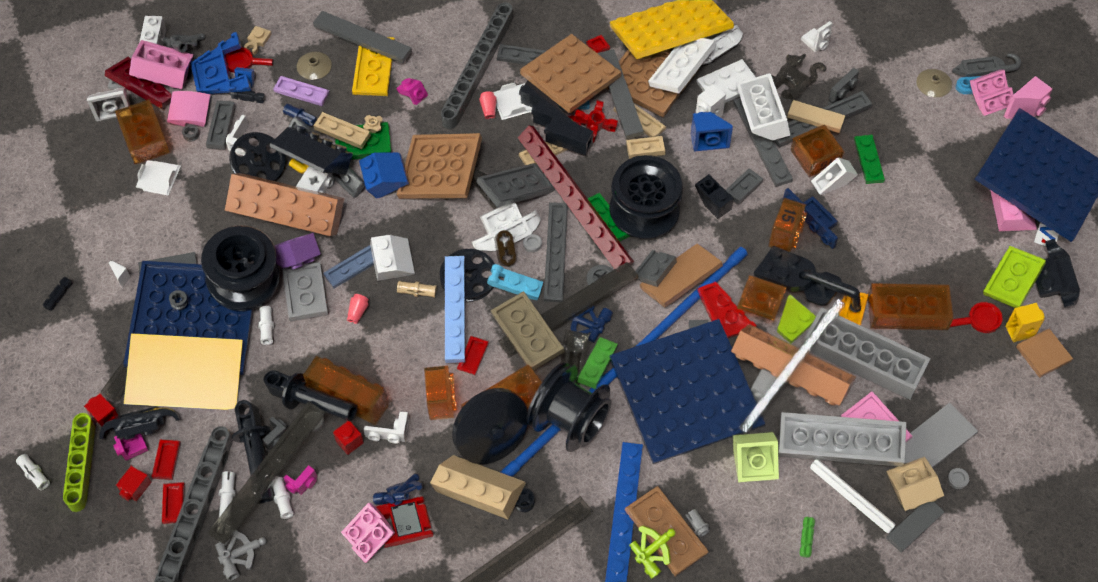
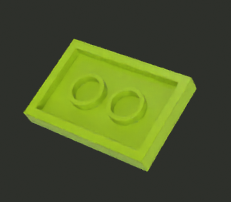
M1009 246L984 289L983 294L1014 308L1021 307L1045 266L1046 260Z

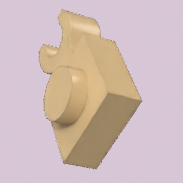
M255 26L248 36V43L245 44L244 48H254L252 53L254 55L257 54L258 46L264 47L272 35L271 31Z

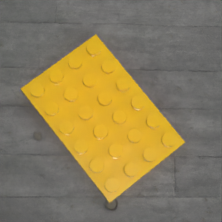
M676 0L666 2L657 7H650L642 12H635L626 17H619L616 20L610 21V26L634 57L639 59L734 28V23L713 0Z

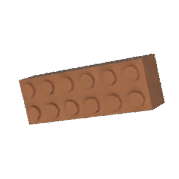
M242 173L231 174L225 211L333 236L337 235L344 198Z
M750 324L740 331L731 350L737 358L744 361L747 359L753 362L755 367L759 369L765 368L771 371L773 376L777 378L783 377L789 380L791 385L795 387L801 386L807 389L809 394L813 396L819 395L825 398L827 403L834 406L836 404L840 406L846 399L856 379V376Z

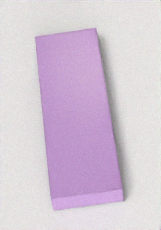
M280 76L273 88V91L319 106H323L329 95V90L283 76Z

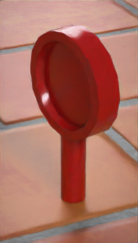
M244 47L225 54L228 71L235 73L236 67L250 69L252 65L273 66V59L253 58L251 51Z
M980 302L971 308L968 317L947 320V323H949V327L971 324L979 332L992 333L1000 327L1003 317L999 308L994 304Z

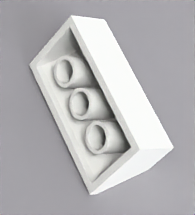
M771 73L736 83L752 133L770 140L790 136L788 121Z

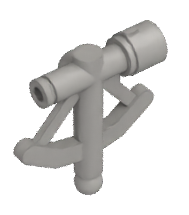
M232 530L231 535L233 537L227 550L223 542L215 545L219 554L220 564L224 565V576L226 575L228 581L239 577L235 564L245 565L247 570L252 569L255 558L254 549L265 545L267 542L266 538L261 537L259 540L256 539L250 542L246 535ZM237 539L242 541L243 546L232 550ZM243 554H248L247 561L235 559Z

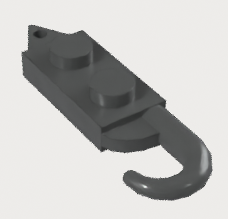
M1008 53L1007 57L1015 59V64L1005 65L1004 61L996 56L962 60L961 64L956 66L952 73L964 77L984 76L1000 69L1005 70V72H1011L1020 68L1021 59L1016 54Z

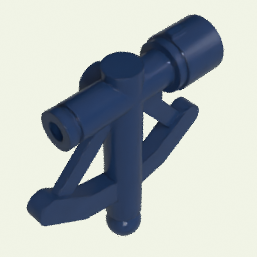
M593 304L582 308L577 314L563 310L562 315L572 320L570 327L572 340H577L578 336L591 333L587 340L594 343L598 335L604 332V325L610 322L613 312L603 308L597 318L593 312L595 307ZM587 313H590L593 321H590L584 318L583 316ZM578 324L589 328L580 332L576 331Z
M413 474L405 482L386 488L387 492L375 493L373 495L374 504L394 503V505H399L402 503V500H408V492L423 488L422 483L418 482L419 475Z

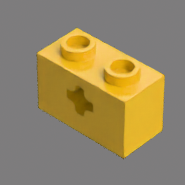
M1037 303L1014 308L1005 326L1012 341L1017 342L1035 336L1045 320L1044 312L1042 309H1039Z

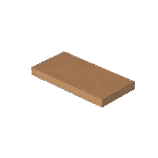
M695 244L676 258L677 263L658 287L642 282L640 288L666 308L723 266L722 261L699 244Z
M658 486L625 508L626 513L638 528L644 525L656 530L660 535H663L671 528L675 530V536L666 542L670 549L671 563L667 566L675 577L708 554L709 551ZM650 535L646 536L650 544L655 541ZM659 548L656 552L659 556H663L662 550Z

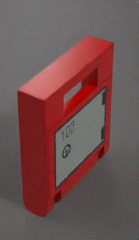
M424 497L403 500L399 505L389 503L375 506L385 519L391 518L395 532L384 544V548L433 537V531L429 530L431 529L426 505L422 504L425 502Z

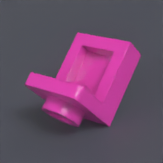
M407 78L396 88L401 95L410 97L414 105L419 104L428 96L422 82L419 80Z
M141 433L135 434L136 437L128 440L117 439V436H115L116 444L113 446L117 455L122 454L125 461L148 451Z
M308 465L296 480L285 475L286 489L293 494L297 492L302 495L307 488L311 489L317 481L315 470Z

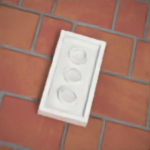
M700 38L675 47L648 81L650 87L680 93L716 47L715 40Z

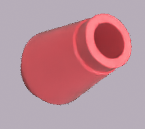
M490 91L481 93L479 98L485 119L495 118L497 97Z
M354 294L350 300L348 322L358 324V321L369 306V299L367 297Z

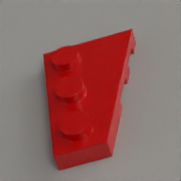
M717 282L698 288L697 291L711 321L720 319L728 339L739 335L740 331L749 324L757 327L753 321L751 322L747 318L745 312L733 303L732 298Z

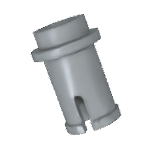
M696 509L686 514L685 517L694 528L695 535L703 537L710 531L708 523L703 521Z

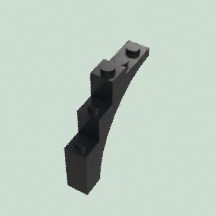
M527 80L525 85H522L519 90L521 104L532 107L533 123L545 126V142L586 156L593 143V131L571 120L555 101Z

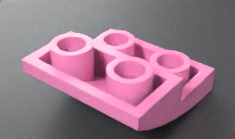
M1000 69L970 80L976 103L984 116L1008 107L1013 96L1012 87H1008L1005 70Z
M192 91L172 92L167 122L184 127L186 123L204 127L210 94Z
M368 503L341 533L353 545L352 549L367 563L395 532L379 510L372 503Z

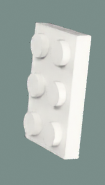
M743 59L698 78L697 84L703 92L712 84L726 94V103L740 96L736 83L756 77Z

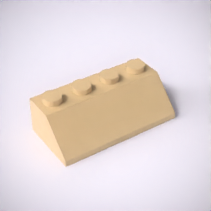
M454 455L438 466L430 482L438 493L505 519H509L526 484L525 481Z

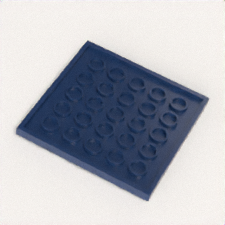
M1019 108L974 180L1072 242L1098 197V157Z
M142 261L123 365L128 368L131 334L243 340L239 375H244L253 310L235 311L220 305L208 291L205 280L206 276L201 264ZM181 290L186 294L188 304L184 309L176 310L171 307L169 296L173 291ZM178 297L177 300L175 299V302L180 303V300L182 301L181 297Z
M720 319L612 354L609 357L652 464L733 437V435H740L765 426L763 417L735 354L731 352L732 347Z

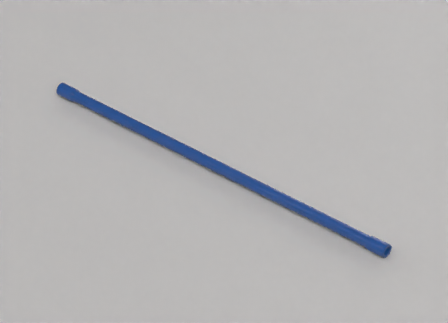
M739 247L722 264L723 266L715 271L699 287L718 282L748 255L747 251L743 247ZM698 288L636 346L657 340L700 299L697 291ZM614 368L601 378L597 388L604 384L609 385L617 377ZM590 388L588 391L593 393L596 389ZM552 424L500 473L513 477L561 429Z

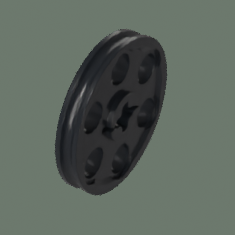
M251 132L242 135L235 141L230 151L229 162L234 174L241 173L239 166L244 165L249 170L246 175L257 177L256 174L262 172L267 180L275 181L284 170L285 154L277 150L275 153H269L266 146L270 145L274 138L264 133ZM249 139H257L259 145L252 146L249 143ZM235 149H243L245 155L238 156L235 152ZM260 157L261 160L255 162L254 158ZM270 163H278L279 169L273 170L270 167Z
M461 249L449 255L464 256L465 273L468 272V274L472 275L470 278L465 276V302L480 300L493 290L494 287L487 283L488 278L482 276V273L485 271L491 272V268L495 264L490 256L477 249ZM476 257H480L483 260L479 264L472 262ZM444 260L443 263H442V265H441L440 274H439V275H440L441 286H442L443 290L445 291V278H444V275H445V260ZM475 286H482L484 288L479 293L473 291Z

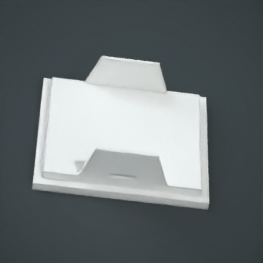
M515 83L503 85L501 90L493 92L497 97L496 106L502 120L531 112L532 107L521 104V96L519 95L520 87L525 85V83L517 86Z
M147 160L145 165H141L137 174L138 183L136 188L169 195L181 166Z

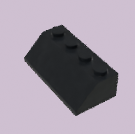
M298 125L295 128L287 127L269 146L322 173L347 174L353 153L346 150L345 146L334 145L332 140L327 138L321 139L319 134L307 132L305 127Z

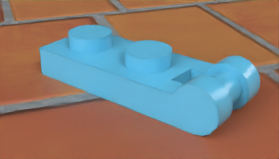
M497 264L492 266V275L489 276L487 281L489 285L517 295L524 291L529 299L538 300L543 285L542 281L504 269Z

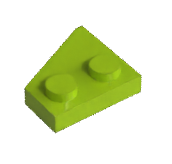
M789 295L777 333L792 344L811 327L816 316L793 296Z

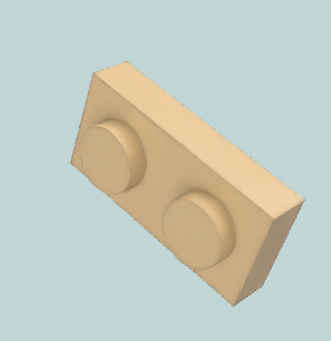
M662 136L626 140L629 159L641 155H665Z

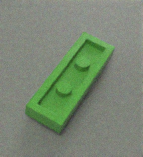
M600 337L578 377V383L596 389L610 363L609 357L615 353L618 344Z

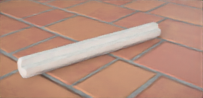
M816 459L811 464L810 468L885 532L890 533L894 529L895 523L820 460Z

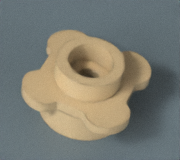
M368 115L365 117L366 123L363 125L365 130L370 131V133H376L381 130L380 123L383 121L381 116Z

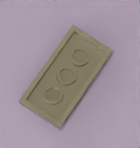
M524 291L491 310V314L530 371L537 369L565 352L563 346Z

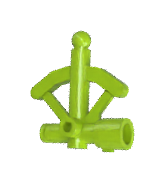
M642 525L639 527V531L642 532L641 547L636 540L629 546L636 554V561L645 566V573L653 579L662 572L653 561H663L665 565L671 563L670 549L666 542L671 537H674L676 532L671 528L663 535H660L656 530ZM650 535L655 541L646 548V536ZM661 548L663 556H651Z

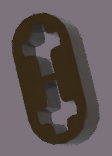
M502 230L495 235L494 239L497 259L500 265L510 266L516 260L513 236L509 231ZM502 234H504V237H508V240L505 242L506 247H504L503 241L499 240ZM505 250L507 252V255L511 256V259L508 260V263L506 260L502 259V257L505 256Z

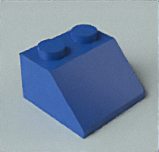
M712 112L694 113L690 133L694 152L730 148L733 126Z
M373 153L359 160L366 190L376 199L409 184L400 153Z

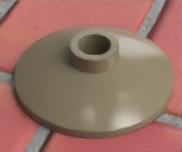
M321 52L307 53L297 62L298 73L309 80L323 78L330 72L332 67L330 58Z
M937 69L922 71L916 80L919 90L930 97L945 96L952 88L950 77L945 72Z

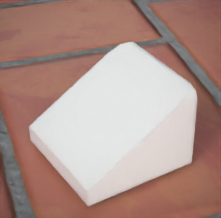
M110 261V267L119 284L123 287L130 278L126 267Z

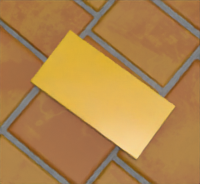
M359 45L352 95L388 96L393 59Z

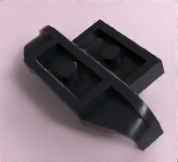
M1055 239L1045 241L1049 258L1045 259L1046 264L1036 280L1040 297L1045 298L1060 294L1064 308L1075 306L1079 300L1080 288L1070 255L1057 244Z
M158 406L118 415L116 419L107 421L101 427L99 439H103L105 431L114 428L117 439L122 437L123 440L136 437L135 434L139 433L149 435L155 433L156 429L165 423V415L174 417L176 421H179L181 418L175 410L158 408Z

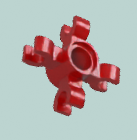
M599 100L596 101L595 108L590 114L576 110L573 119L578 124H586V128L593 131V143L597 132L601 128L609 132H615L618 120L605 119V115L602 112L604 102Z

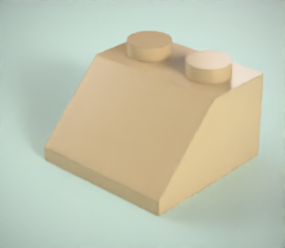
M925 457L906 463L902 467L886 471L905 511L915 509L927 502L936 501L944 496L938 476Z

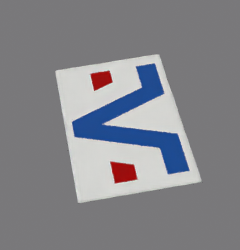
M1040 222L1034 242L1046 246L1045 241L1055 239L1057 242L1059 234Z

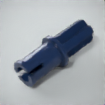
M286 104L283 108V114L292 118L295 116L299 117L307 125L313 126L317 121L316 116L305 112L303 108L298 109L290 104Z

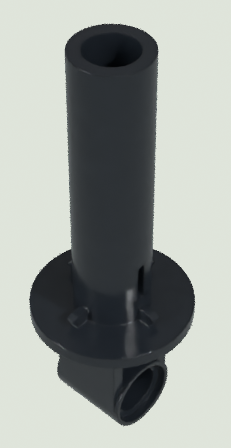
M272 370L267 372L263 378L269 393L272 396L281 398L284 407L287 409H294L299 403L347 421H352L357 414L358 407L356 404L307 386V378L303 373L297 372L292 376H288Z
M241 400L235 405L234 409L239 430L232 435V439L235 442L244 443L256 504H262L274 500L262 438H265L271 432V429L268 426L262 425L259 408L247 400ZM249 408V412L245 415V410Z

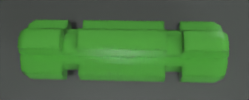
M804 517L800 556L809 558L812 554L813 528L815 526V519L813 517Z

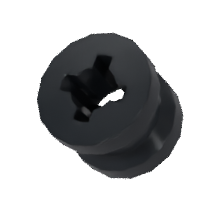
M523 488L515 508L520 512L526 513L533 509L535 501L533 492Z

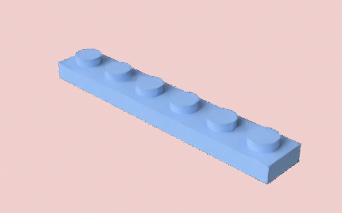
M464 256L445 257V363L465 362Z

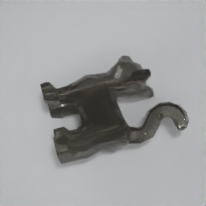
M788 54L786 56V64L780 68L776 76H771L776 90L783 84L789 87L788 90L784 89L781 96L786 100L791 98L796 100L806 91L809 85L817 80V69L826 71V66L820 62L814 63L810 67L811 77L798 70L803 66L802 62L806 54L801 56Z

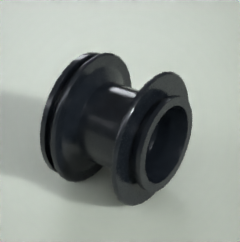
M653 155L636 156L619 166L611 183L613 196L609 206L610 216L616 226L632 237L643 239L656 238L669 232L678 221L680 214L679 203L683 195V184L678 170L667 160Z
M232 226L220 230L207 241L201 254V265L206 276L205 280L208 291L220 305L230 310L249 311L261 307L272 298L278 286L280 273L276 263L275 246L271 239L256 228Z
M562 362L551 370L539 386L529 406L526 419L527 424L533 427L535 432L545 430L552 423L568 433L566 450L573 452L580 446H587L595 438L607 419L612 402L609 399V385L604 384L591 393L576 384L577 367Z

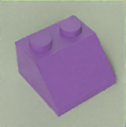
M313 233L275 245L276 263L282 268L291 266L292 269L301 267L303 266L302 262L307 264L315 261L314 257L321 254Z

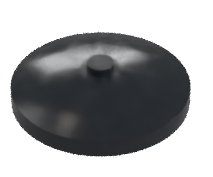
M505 388L488 389L475 395L462 407L455 419L452 430L455 448L466 460L475 464H489L504 458L518 446L525 435L528 426L526 419L528 409L526 404L516 393Z

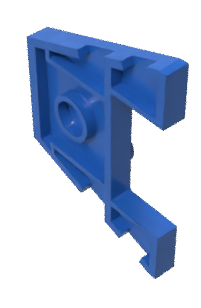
M237 32L231 34V38L227 41L218 43V47L211 52L208 50L191 62L197 92L217 94L252 90L247 74L230 79L225 54L242 48Z

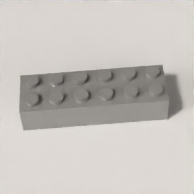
M822 307L806 334L802 349L911 400L931 359Z
M781 413L778 457L902 467L905 463L906 422Z

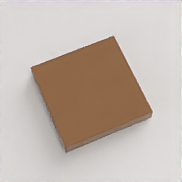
M1050 328L1016 346L1039 378L1073 360Z

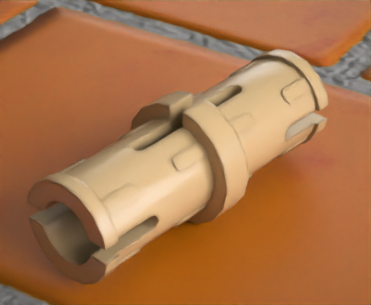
M399 281L397 284V293L413 294L415 297L421 295L435 298L437 285L420 284L417 281L415 283Z

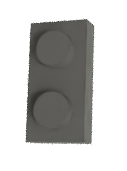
M749 168L726 191L734 198L733 201L739 205L762 184L763 178Z

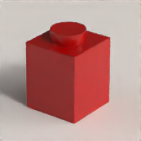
M100 393L96 397L89 399L87 404L84 405L88 414L101 427L107 421L116 419L118 416L115 408Z
M347 421L333 432L335 441L347 455L364 443L361 433L350 421Z
M130 466L116 486L122 498L127 501L132 499L137 502L151 484V480L147 474Z

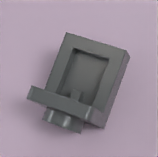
M273 416L269 420L274 429L263 439L265 447L270 452L280 448L284 443V439L288 436L287 425L281 419L276 420Z

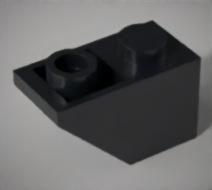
M710 174L695 183L704 206L717 219L732 210L734 198Z

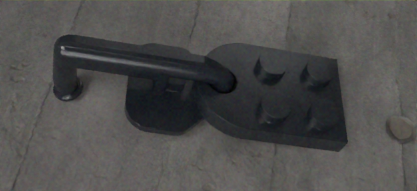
M776 246L770 249L754 271V276L763 281L792 292L804 291L806 299L820 306L827 305L838 292L852 298V303L850 304L852 312L857 313L861 311L860 291L857 288L843 283L840 277L829 272H816V268L810 260Z

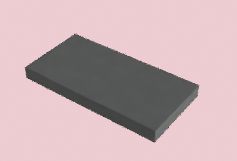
M535 163L481 176L476 181L497 207L552 193L555 190L551 182Z

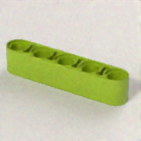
M86 413L77 414L72 422L63 500L73 512H79L85 508L88 496L96 428L94 422ZM83 460L82 463L76 465L78 461ZM77 479H81L78 483L74 484ZM79 498L76 502L72 503L73 499Z

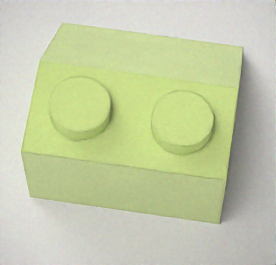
M773 432L733 435V451L738 482L779 479L778 440Z

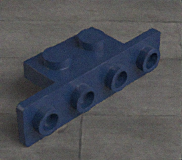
M789 188L785 189L783 196L785 204L791 207L797 216L809 225V228L821 237L824 244L829 245L832 249L835 248L838 237L830 229L835 227L838 221L813 196L802 202Z

